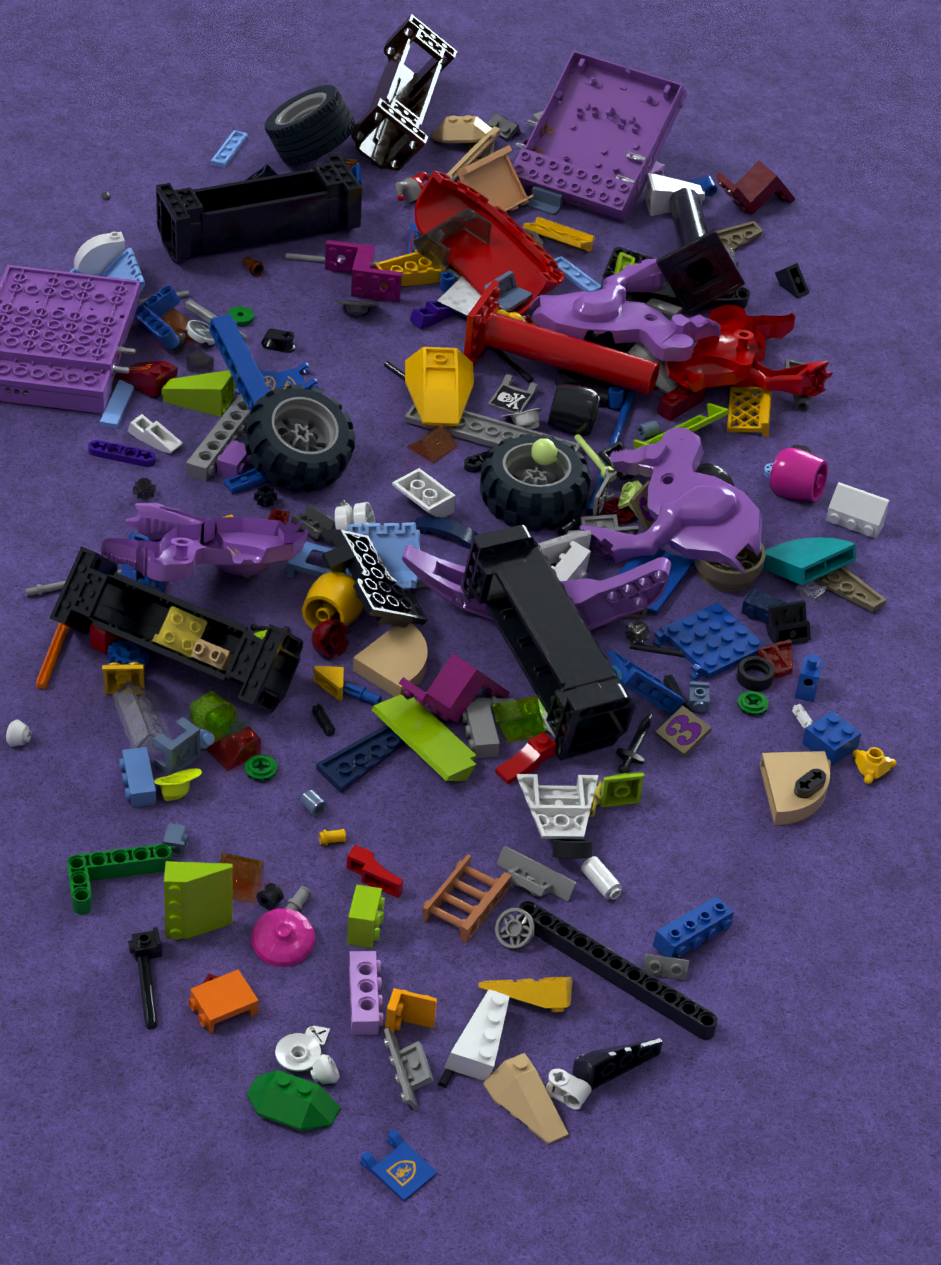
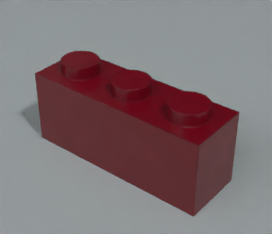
M682 385L678 386L659 398L657 414L668 421L674 420L703 402L706 388L693 392Z

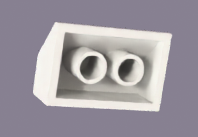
M420 468L392 482V486L436 517L444 518L455 512L456 495Z
M839 482L828 507L826 521L876 539L884 526L889 500Z
M577 531L539 543L540 549L547 556L549 564L556 563L557 565L561 560L559 556L569 551V544L572 540L589 550L591 531Z

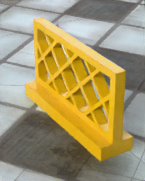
M536 217L535 222L523 224L524 229L530 230L533 233L589 252L592 250L596 237L541 217Z
M730 387L727 432H762V436L769 437L772 391H765L757 387ZM734 393H742V394H741L740 396H737V395H735ZM746 397L750 398L748 401L743 400ZM737 402L741 403V405L736 406L734 404ZM757 402L758 405L753 406L752 403ZM746 407L749 408V410L746 412L742 410ZM737 412H738L739 414H741V415H739V416H737V417L733 415V414H735V413H737ZM754 412L758 414V415H756V416H754V417H753L752 415H750V414H752V413H754ZM745 417L749 419L746 422L742 421ZM735 423H738V424H739V426H731V425H733V424H735ZM752 423H755V424H757L758 426H750V425H751Z

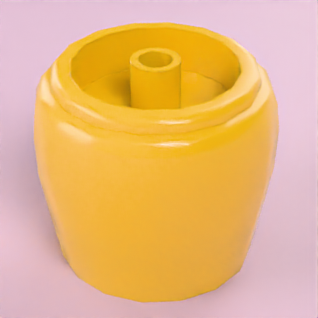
M332 571L324 573L312 584L302 607V616L306 624L313 631L318 623L330 620L336 612H339L340 618L335 620L343 622L346 626H349L358 618L364 606L353 588L355 580L344 572Z

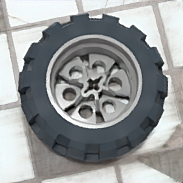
M291 384L287 386L286 390L281 386L258 399L247 420L243 439L247 455H251V464L258 473L263 471L266 474L265 478L267 481L274 485H277V483L286 486V490L299 492L301 488H306L307 492L324 488L325 484L330 485L341 477L355 449V433L348 413L341 411L342 404L333 396L329 399L323 395L324 391L315 387L309 390L304 389L303 385Z
M520 434L519 438L509 437L502 440L498 446L495 445L487 454L481 468L480 493L490 513L497 519L502 517L507 525L512 527L525 525L529 531H540V528L545 527L553 530L561 526L567 518H574L580 514L586 507L589 499L591 472L584 456L580 451H575L570 443L564 440L561 442L557 441L554 436L542 434V437L533 436V434ZM541 438L549 439L558 449L556 456L558 460L548 466L539 465L532 458V446L535 441Z

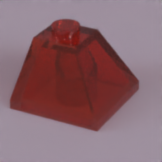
M250 727L240 728L215 740L206 750L228 772L245 763L249 758L261 755V738Z

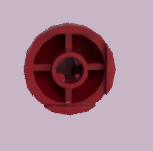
M322 621L314 628L311 638L312 646L323 657L333 659L332 657L336 654L339 657L348 646L349 640H346V634H349V630L341 621ZM327 646L333 647L335 652L328 653L325 648Z

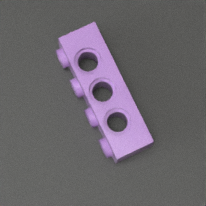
M376 951L349 952L352 1035H378L379 1026H383V1013H379V1008H382V995H378V991H381L382 982L381 977H377V973H381V961L376 960Z

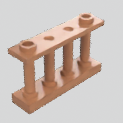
M467 854L463 861L460 860L457 863L453 873L430 901L427 900L422 907L424 922H427L434 915L458 927L460 931L459 939L466 943L509 891L512 875L504 872L500 878L494 879L471 868V855ZM465 875H468L491 886V889L484 893L461 880ZM454 888H457L481 901L478 905L472 906L450 895ZM445 901L470 915L467 919L462 920L439 907Z

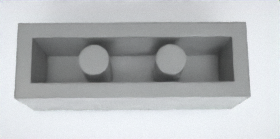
M489 701L471 702L461 716L462 723H466L465 736L470 738L468 741L469 749L476 754L475 759L498 757L500 743Z

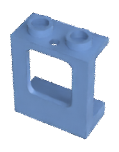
M305 542L302 551L287 562V576L294 578L298 571L317 577L322 576L324 573L332 572L328 568L306 563L311 552L323 554L332 549Z

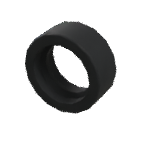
M750 656L740 661L736 677L738 683L745 689L763 691L772 685L775 670L770 661L765 658ZM755 669L763 672L766 676L755 678L746 674L745 671Z
M583 839L553 840V857L567 859L592 857V841Z

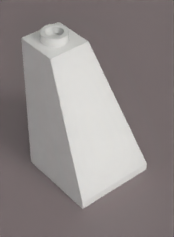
M648 173L645 202L650 216L671 212L670 198L675 191L681 188L695 190L699 195L701 205L702 201L705 200V192L702 191L701 185Z

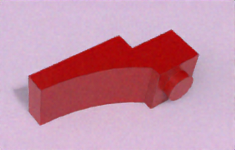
M543 732L529 739L528 743L516 755L495 768V773L508 785L518 780L517 774H529L538 769L541 762L554 756L556 743Z
M354 845L347 855V869L360 874L362 883L371 887L382 888L383 892L399 898L403 893V879L384 869L374 859V852Z

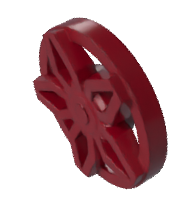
M619 497L609 500L604 504L603 515H609L607 512L612 513V515L617 514L618 524L632 522L636 517L634 512L633 514L631 513L629 506L619 509Z

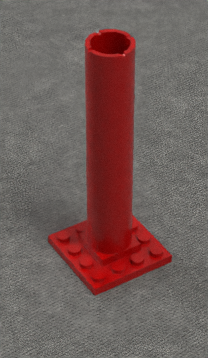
M493 280L467 315L464 355L473 362V367H475L478 357H482L484 349L490 346L650 396L655 388L660 370V364L498 314V298L501 293L499 281Z

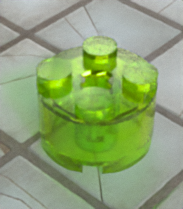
M214 691L202 695L198 700H193L190 704V722L200 729L208 730L214 735V739H218L228 733L230 730L229 725L236 720L235 707Z

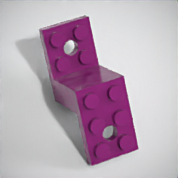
M332 240L326 241L325 270L352 273L351 296L400 302L402 272L374 269L375 246ZM343 255L346 259L342 260L338 256ZM385 283L389 287L384 288L380 284Z
M454 653L427 692L404 677L399 682L405 688L403 690L404 693L412 698L416 696L415 700L424 707L427 704L426 708L435 714L439 711L438 716L447 722L451 719L456 723L481 687L485 690L489 687L487 691L496 697L501 695L507 698L510 693Z

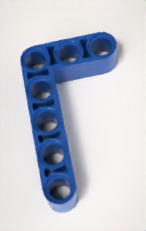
M171 285L165 286L140 304L134 315L140 327L168 350L177 347L180 343L172 328L160 318L180 303V298Z

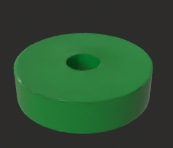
M237 306L227 312V315L231 314L233 320L237 322L238 327L248 326L254 321V312L248 307Z

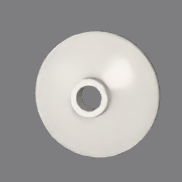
M294 1033L285 1036L278 1042L275 1055L278 1063L285 1069L301 1072L312 1068L314 1062L321 1056V1048L313 1037L307 1034Z

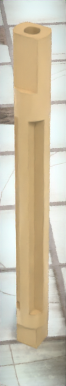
M494 126L447 173L453 182L459 177L456 171L472 164L500 135V128Z

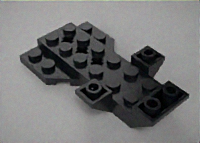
M341 529L321 530L324 542L330 547H336L322 554L325 566L331 571L343 572L348 568L352 579L355 580L353 588L368 615L374 616V619L380 624L404 628L409 623L424 625L428 621L414 594L409 589L405 588L403 590L402 587L395 584L397 580L388 572L368 535Z

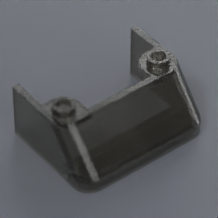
M464 209L416 238L413 248L446 271L449 265L450 249L443 245L442 242L460 230L465 229L488 244L492 222L472 209Z

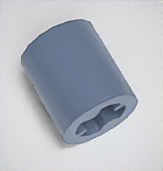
M655 420L639 424L637 426V433L641 439L657 436L660 433L659 424Z
M308 790L301 796L300 803L314 817L324 813L327 803L314 790Z

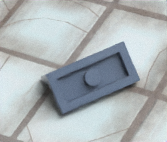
M536 185L533 187L532 194L534 197L527 203V207L555 215L562 207L563 194Z

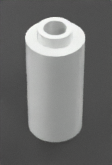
M590 857L582 864L581 871L606 900H614L621 895L622 885L598 857Z

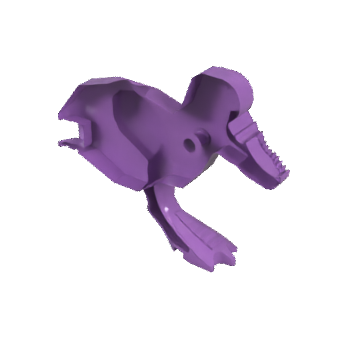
M646 259L635 265L628 264L621 272L605 278L602 290L594 292L580 291L557 296L540 295L535 298L529 307L530 309L538 307L533 313L532 321L543 328L582 340L589 330L601 334L610 331L613 334L615 344L627 342L642 343L655 358L662 361L682 362L689 360L692 354L693 343L705 337H720L721 331L718 323L702 315L686 318L682 314H676L669 321L662 313L645 303L625 301L626 293L664 290L663 283L667 280L656 263L657 259Z
M676 427L667 431L660 442L650 443L646 446L642 445L639 449H633L632 451L631 449L629 451L627 449L620 450L619 452L613 451L610 456V461L615 471L629 475L640 474L651 477L648 486V510L650 516L656 520L646 532L637 535L600 528L599 526L581 525L579 528L581 529L580 531H591L589 545L591 551L607 560L613 557L615 563L633 557L654 555L658 549L670 544L671 548L688 558L729 563L732 567H736L743 573L745 570L735 557L744 547L753 551L755 555L761 552L762 517L760 510L743 491L715 476L696 472L704 454L700 437L686 428Z
M136 503L137 516L126 519L125 523L128 526L137 528L136 533L147 536L150 541L106 538L101 541V555L106 556V558L111 559V561L117 564H128L143 576H148L157 581H179L192 577L195 566L201 563L214 564L222 571L234 575L254 576L267 569L270 563L292 559L300 553L305 545L308 530L305 529L304 532H297L302 525V520H299L297 524L287 523V525L277 520L248 517H222L209 520L208 518L192 515L177 508L165 507L159 503ZM162 539L159 542H151L152 540ZM227 546L235 553V557L227 549Z

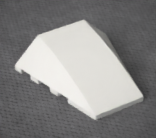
M517 774V779L542 839H584L598 775H578L577 786L538 785L537 774Z

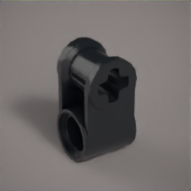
M271 328L267 330L261 344L263 348L268 350L291 353L295 350L293 344L295 335L291 331Z

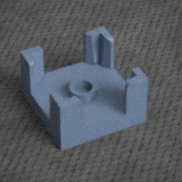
M184 717L180 718L176 724L186 731L172 741L162 733L153 738L154 746L165 753L166 761L165 763L162 760L155 759L154 766L168 776L182 771L201 757L200 728Z

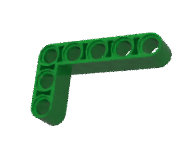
M166 844L72 855L67 860V870L73 911L79 915H84L91 911L90 881L164 872L166 861L172 862L171 847Z

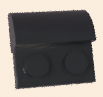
M800 600L768 606L769 622L766 623V629L773 645L781 646L811 640L810 622L806 618L805 601Z

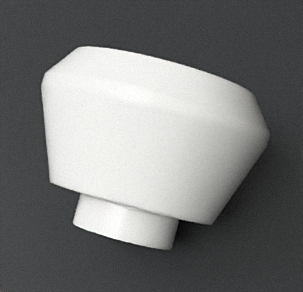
M14 720L8 726L6 742L11 747L25 745L31 739V730L20 720Z
M322 1054L312 1065L313 1069L310 1071L316 1083L320 1082L322 1085L337 1083L340 1077L333 1059L325 1054Z

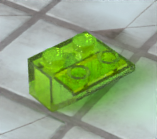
M527 696L493 704L496 722L507 742L535 737L544 732L537 696Z

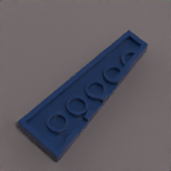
M386 725L318 762L316 770L342 793L405 742Z

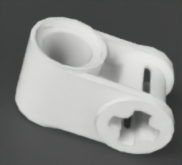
M562 1069L550 1071L548 1076L549 1083L546 1085L549 1096L574 1110L580 1109L591 1093L590 1085Z

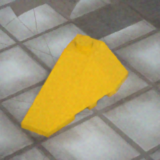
M545 977L544 979H539V981L526 978L519 979L517 982H513L510 979L479 982L478 986L479 988L490 989L533 1005L551 1008V1012L565 1011L564 1008L569 1007L571 1004L573 977Z

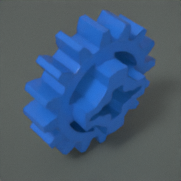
M119 638L118 642L112 641V645L108 646L107 659H109V663L129 664L137 662L144 664L145 668L146 664H149L150 651H148V648L127 639L122 641Z

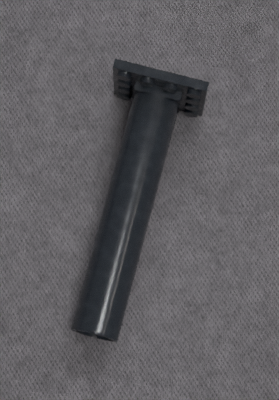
M681 188L672 194L669 202L679 248L657 259L656 263L688 315L745 285V281L716 230L713 229L708 232L699 195L690 188Z

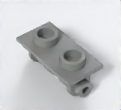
M646 954L643 970L655 976L686 980L689 960Z

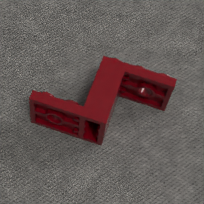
M760 161L736 184H733L721 172L716 175V178L719 180L718 184L725 189V193L731 197L730 199L736 205H740L739 207L744 212L749 211L751 214H754L774 193H779L778 195L784 201L786 199L789 202L795 200V197L779 177Z

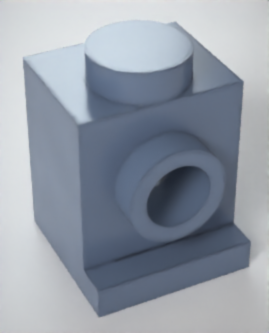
M690 681L688 705L691 711L708 712L710 703L709 683Z
M172 823L168 825L163 844L171 847L172 856L185 857V847H187L189 840L185 825Z

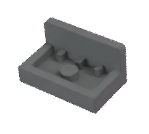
M495 113L487 123L491 128L494 126L500 128L499 137L506 141H510L515 133L521 134L520 126L515 121H509L504 115L500 116Z
M307 505L304 514L293 515L291 519L293 524H297L299 520H302L303 522L299 530L304 531L307 529L310 537L315 540L323 539L322 529H334L335 527L334 519L312 505Z

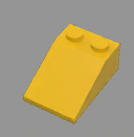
M132 662L129 664L110 663L102 665L105 694L145 693L144 664Z

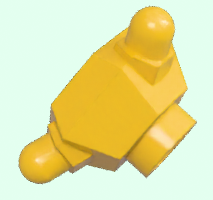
M872 747L866 752L857 749L852 752V756L855 758L857 767L861 775L864 776L866 784H871L873 779L880 778L891 770L890 768H894L897 765L896 760L885 757L883 751L876 747Z

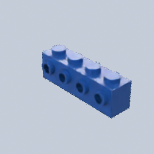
M715 896L657 930L653 947L665 957L681 958L689 950L698 948L704 941L713 939L719 932L728 930L732 925L731 920L734 911Z

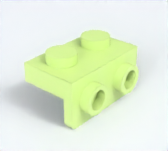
M639 480L627 482L623 486L618 503L619 509L629 506L636 515L629 500L642 487Z

